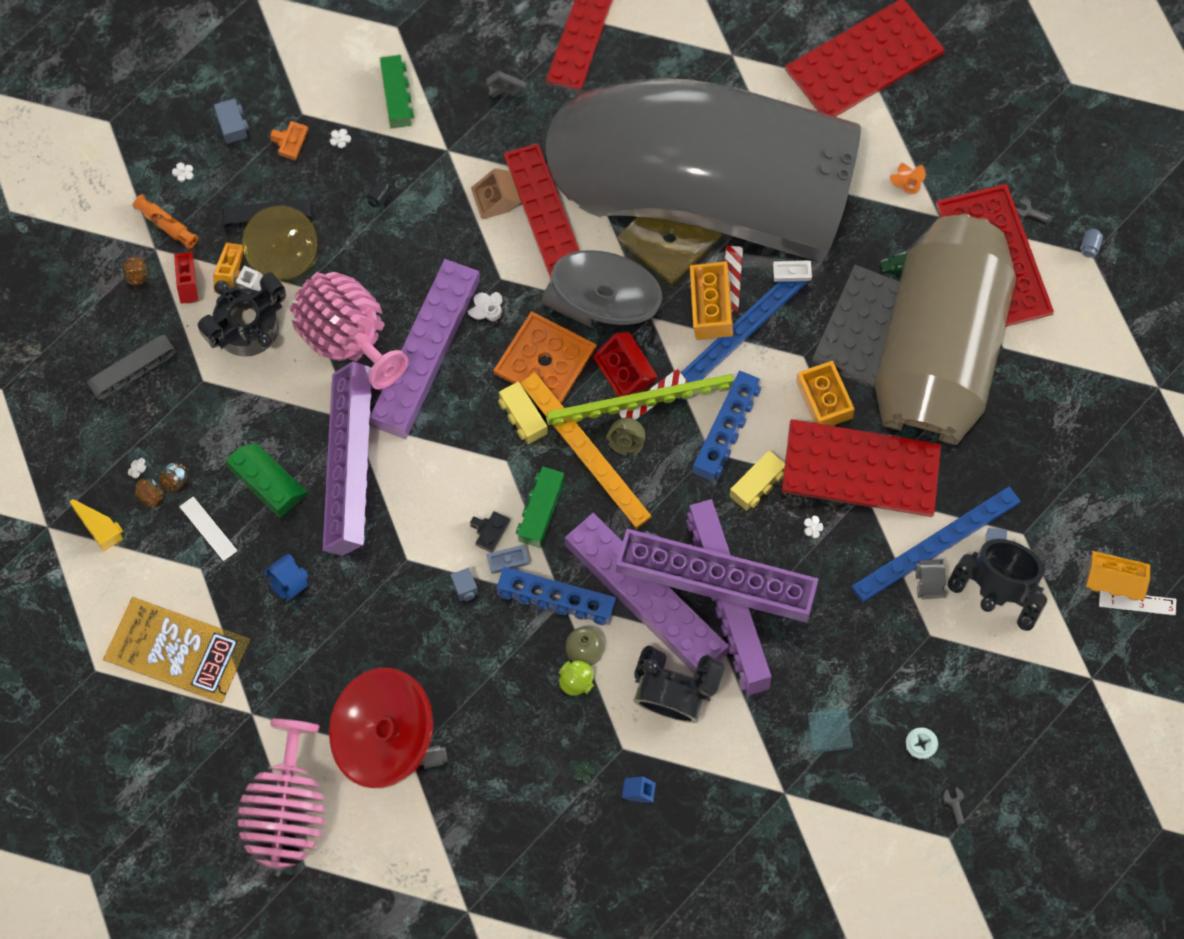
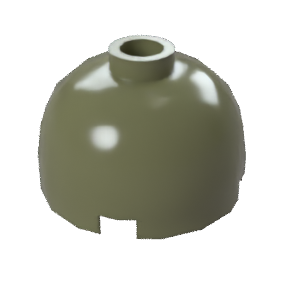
M620 418L611 425L606 438L609 440V446L614 451L623 455H627V452L636 455L641 452L646 435L642 424L632 418Z
M583 626L576 628L569 634L566 640L565 651L567 657L571 662L579 660L587 662L590 666L595 665L601 660L604 653L602 636L591 627Z

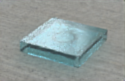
M847 709L810 712L807 714L812 753L852 749Z

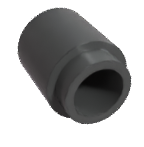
M445 746L428 747L420 765H424L426 769L441 766L443 763L448 762Z

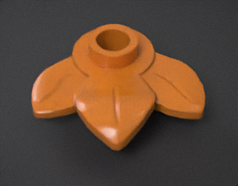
M902 162L898 167L897 174L890 175V181L894 186L902 188L907 194H916L920 190V183L925 179V169L923 165H919L912 170Z

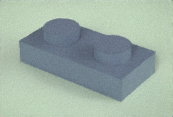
M524 545L486 554L491 574L502 572L503 567L515 569L529 565Z

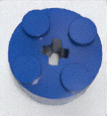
M290 554L282 556L264 570L266 579L270 577L272 580L270 583L272 589L282 599L287 597V601L307 587L306 578L308 574L303 568H298Z

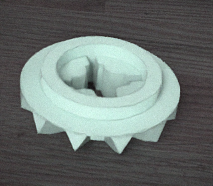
M916 728L908 734L906 747L911 756H915L919 760L922 758L928 759L935 754L938 740L929 729ZM918 739H921L922 742H927L924 746L925 751L921 746H916L919 742Z

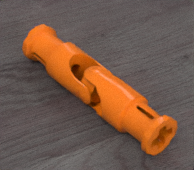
M143 194L134 200L132 206L135 210H140L147 219L163 229L175 240H180L184 243L187 249L193 248L197 243L198 236L196 234L190 233L183 224L173 219L171 215L155 203H150L146 200Z

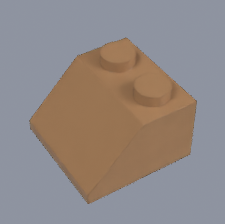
M494 168L471 187L482 219L510 212L521 203L510 171Z

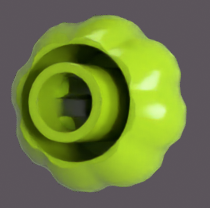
M575 660L570 663L568 661L559 671L561 675L559 678L560 687L568 695L577 696L584 692L588 694L594 687V684H592L594 671L587 662Z

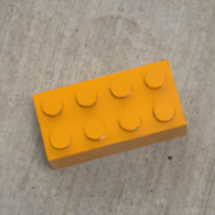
M727 261L690 265L693 328L696 340L733 336L730 277Z

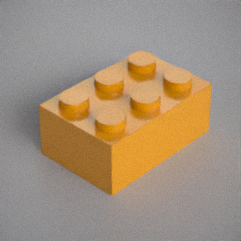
M833 361L797 373L796 383L814 423L833 426L853 419L855 409Z

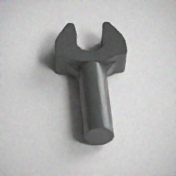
M1020 200L1018 204L1026 210L1016 208L1021 219L1032 216L1047 223L1050 218L1049 215L1032 209L1031 201Z
M956 787V798L952 799L949 791L946 790L943 801L944 804L952 806L957 826H961L965 822L959 804L963 801L964 795Z

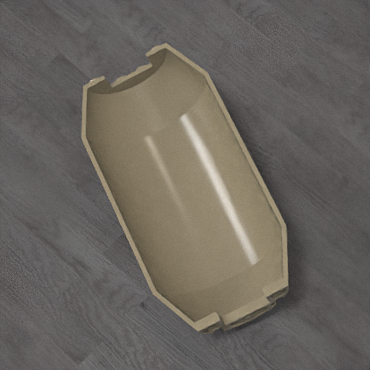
M968 214L940 217L907 253L874 380L883 426L902 430L903 424L925 429L940 433L939 441L957 445L985 412L1016 283V275L1005 233L990 224L989 220L973 218Z

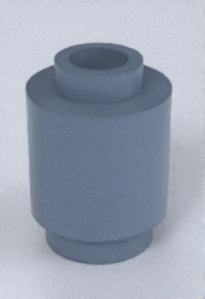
M1096 229L1085 231L1080 248L1083 256L1094 258L1099 253L1103 239L1100 231Z

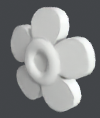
M341 129L339 133L336 130L331 133L332 139H330V143L333 146L338 144L339 148H344L346 146L345 143L351 141V137L347 135V130Z
M178 163L177 169H173L172 174L178 176V181L184 182L185 178L187 180L193 178L191 173L193 168L191 165L184 166L183 163Z
M145 459L134 460L131 468L128 470V475L138 478L140 473H143L146 469L144 465Z
M812 516L811 519H805L804 525L807 528L804 529V533L807 536L811 535L813 538H818L819 531L823 530V524L819 523V518Z

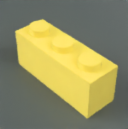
M519 381L499 392L498 403L502 410L506 409L509 415L507 416L510 423L517 426V433L521 440L525 439L527 444H530L548 434L546 423Z
M768 451L730 489V497L746 511L750 507L754 508L759 503L760 497L763 494L767 495L772 490L773 484L783 479L785 463L771 451Z

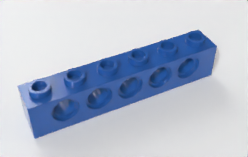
M739 370L693 465L694 474L713 482L716 476L720 477L724 468L721 465L724 460H728L731 454V450H729L731 445H735L739 437L737 432L739 428L743 429L747 418L744 417L753 408L754 402L752 401L754 396L758 397L762 387L759 386V378ZM746 393L748 396L742 397L739 394ZM732 409H739L740 412L734 413V412H732L731 410H732ZM729 424L733 427L727 429L724 427V425ZM722 440L725 444L719 445L716 442ZM714 456L717 460L711 461L708 458Z
M503 567L497 585V594L503 599H516L525 605L534 604L543 610H556L558 614L574 615L579 620H592L598 625H610L616 605V597ZM515 585L523 586L521 590H515L513 587ZM534 590L542 591L540 595L532 594ZM553 595H559L561 597L559 600L551 599ZM572 600H577L580 602L576 606L570 604ZM591 605H595L598 607V609L595 611H591L588 609V607Z

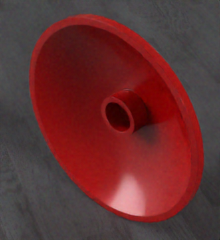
M377 668L359 675L343 690L332 712L329 726V742L335 763L349 780L366 788H388L408 778L420 765L428 750L433 727L430 702L422 686L405 672L392 668Z

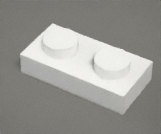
M811 261L773 262L774 282L811 281Z

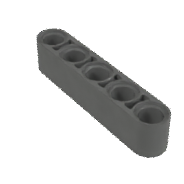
M161 335L93 376L87 385L98 400H102L171 358L175 354L176 349L165 335Z

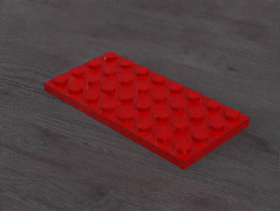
M898 0L785 66V71L818 112L837 117L944 54L945 49L905 0Z
M1007 184L936 201L940 217L968 214L973 218L989 220L990 224L1005 233L1016 275L1015 288L1005 327L1054 314L1052 304Z
M791 419L788 429L781 492L933 517L941 444Z

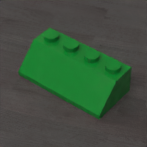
M257 443L239 447L226 459L228 469L279 518H282L308 494Z

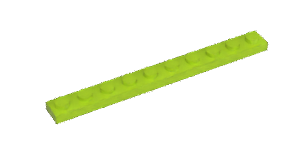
M732 374L549 411L547 412L546 420L548 425L560 426L567 421L579 422L586 417L597 418L602 414H616L624 409L631 411L639 406L646 405V407H651L658 402L670 403L677 398L689 399L696 394L707 395L716 390L722 392L730 389L734 379Z

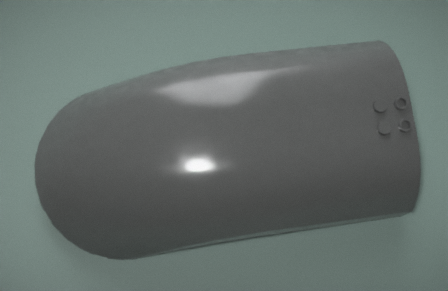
M636 79L588 90L564 104L554 116L547 132L545 155L547 156L548 169L560 191L569 201L573 200L577 203L580 209L597 217L637 216L671 220L714 230L822 263L833 243L846 205L860 143L861 126L856 122L728 85L686 79Z

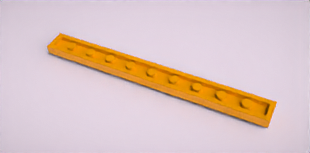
M535 372L520 383L546 417L549 411L564 409ZM567 421L560 426H554L636 529L652 518L650 513L576 422Z

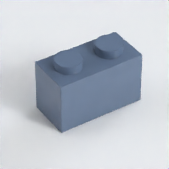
M235 99L214 104L226 144L247 138L246 130H249L246 119L242 120L241 115H244L241 104L237 105Z

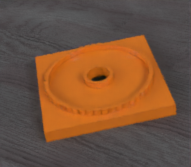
M531 311L493 372L495 375L513 384L518 381L521 383L535 372L562 404L596 350L597 345ZM542 356H548L552 359V363L548 366H542L538 361Z

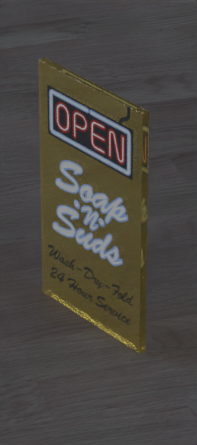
M132 597L103 660L223 703L248 644H250V639Z

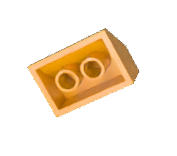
M1092 551L1086 587L1093 591L1109 592L1113 596L1122 595L1127 596L1131 600L1144 601L1150 582V564Z

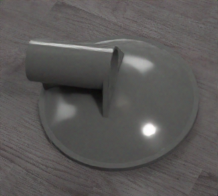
M583 250L569 253L555 263L551 273V281L542 297V304L590 328H593L598 321L609 324L628 325L643 322L654 316L662 302V291L652 274L636 262L610 252Z

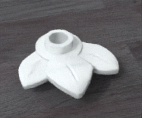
M494 292L491 296L486 293L476 294L474 296L476 306L470 309L468 314L478 320L484 318L490 321L498 320L502 314V296L498 292Z

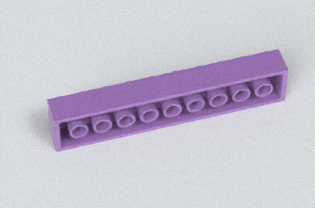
M444 259L401 350L408 357V366L403 375L394 384L382 390L370 415L371 427L407 439L479 285V271Z
M353 361L332 374L323 551L341 556L361 547L365 540L368 437L370 434L369 418L371 415L370 400L372 397L369 372L372 367Z
M712 499L690 505L686 523L688 530L693 532V545L730 555ZM711 598L712 601H716L717 607H715L718 619H722V633L724 637H728L729 654L734 656L733 666L735 672L740 674L739 684L741 690H745L747 696L769 690L771 674L749 608Z
M594 513L565 537V546L694 674L702 656L710 655L721 661L728 654L729 646L668 586L616 573V562L622 541Z
M626 529L616 562V573L806 623L808 622L818 584V578L631 529Z

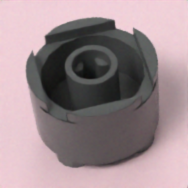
M943 559L923 560L916 563L915 577L920 581L917 586V597L922 598V600L946 598V591H944L946 574Z

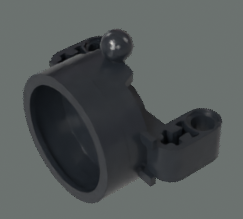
M273 272L265 274L260 279V291L238 289L237 287L229 289L228 283L223 280L215 283L214 290L220 296L216 300L212 316H204L198 322L199 332L211 348L219 346L221 350L224 348L231 354L247 357L260 354L273 344L279 330L276 312L283 308L280 303L286 298L285 287ZM241 308H249L256 313V317L250 324L237 325L232 321L233 314Z
M1007 539L989 540L983 544L979 553L974 551L972 555H963L956 564L947 583L948 588L952 592L960 593L964 590L970 579L975 581L980 586V595L983 597L980 607L985 612H991L995 609L996 605L1003 606L1006 602L1016 603L1023 607L1017 619V625L1024 631L1032 630L1047 604V598L1042 593L1044 588L1038 586L1044 575L1042 562L1027 547Z
M650 645L644 647L634 672L635 683L639 685L633 702L648 711L686 723H698L704 702L710 701L709 697L714 696L719 688L724 673V664L710 655H704L698 662L694 677H689L664 669L666 654Z

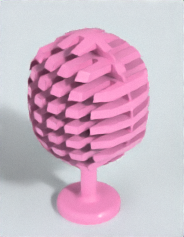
M316 272L311 279L305 281L302 289H299L295 295V300L298 301L297 304L291 303L289 308L290 312H293V317L297 318V321L291 320L297 334L318 355L337 361L346 359L357 361L362 357V354H366L374 363L369 372V383L375 389H384L394 384L405 372L408 366V357L400 350L390 351L382 355L373 346L379 336L375 332L376 329L382 331L385 325L381 321L380 316L376 315V312L382 313L380 304L376 302V299L354 278L340 273L331 272L325 275Z
M271 719L270 725L272 728L287 731L283 764L268 768L280 770L282 774L262 772L255 776L254 779L279 783L281 785L248 784L245 790L259 794L279 796V798L242 795L240 802L277 808V811L239 807L238 814L275 820V823L253 820H237L238 827L274 832V836L239 832L242 840L272 844V848L243 846L248 853L272 856L271 861L255 859L264 866L282 869L295 864L280 863V858L304 860L310 855L302 852L282 850V845L315 849L318 844L313 841L284 837V834L321 837L323 832L317 829L286 825V822L325 825L324 818L290 813L288 810L310 813L326 812L325 806L290 800V798L324 801L322 793L291 788L292 785L319 788L313 779L294 776V772L308 774L300 767L295 766L300 733L315 734L319 731V725L294 720Z

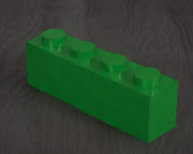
M401 54L379 57L390 129L412 126L411 119H414L413 108H409V103H412L411 93L406 91V88L409 87L408 76L404 77V72H407L406 61H402Z
M543 466L541 472H537L534 483H536L535 489H531L528 500H530L529 505L523 509L522 524L519 523L516 529L518 542L541 548L565 481L563 472Z

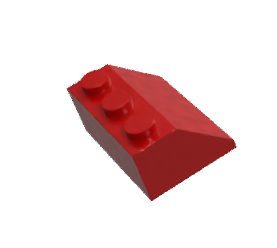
M615 333L593 356L618 397L639 393L647 389L658 378L630 333Z

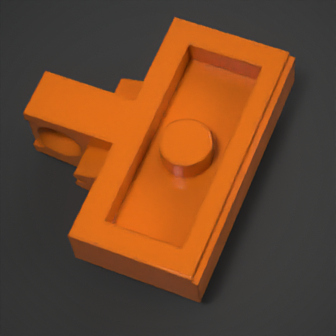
M291 121L288 129L283 130V132L273 129L270 136L271 141L278 143V146H280L278 155L296 160L308 132V127Z

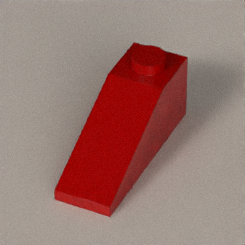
M193 253L174 254L176 287L180 304L199 301Z

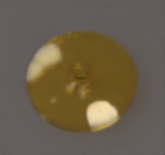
M272 206L258 212L247 224L243 234V251L249 265L263 276L273 272L278 280H289L301 275L312 264L317 252V235L310 220L300 211L287 206Z

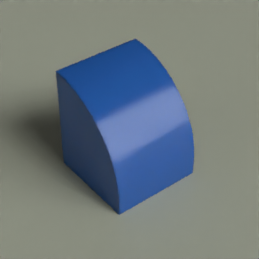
M645 777L625 778L622 798L635 802H653L656 783Z

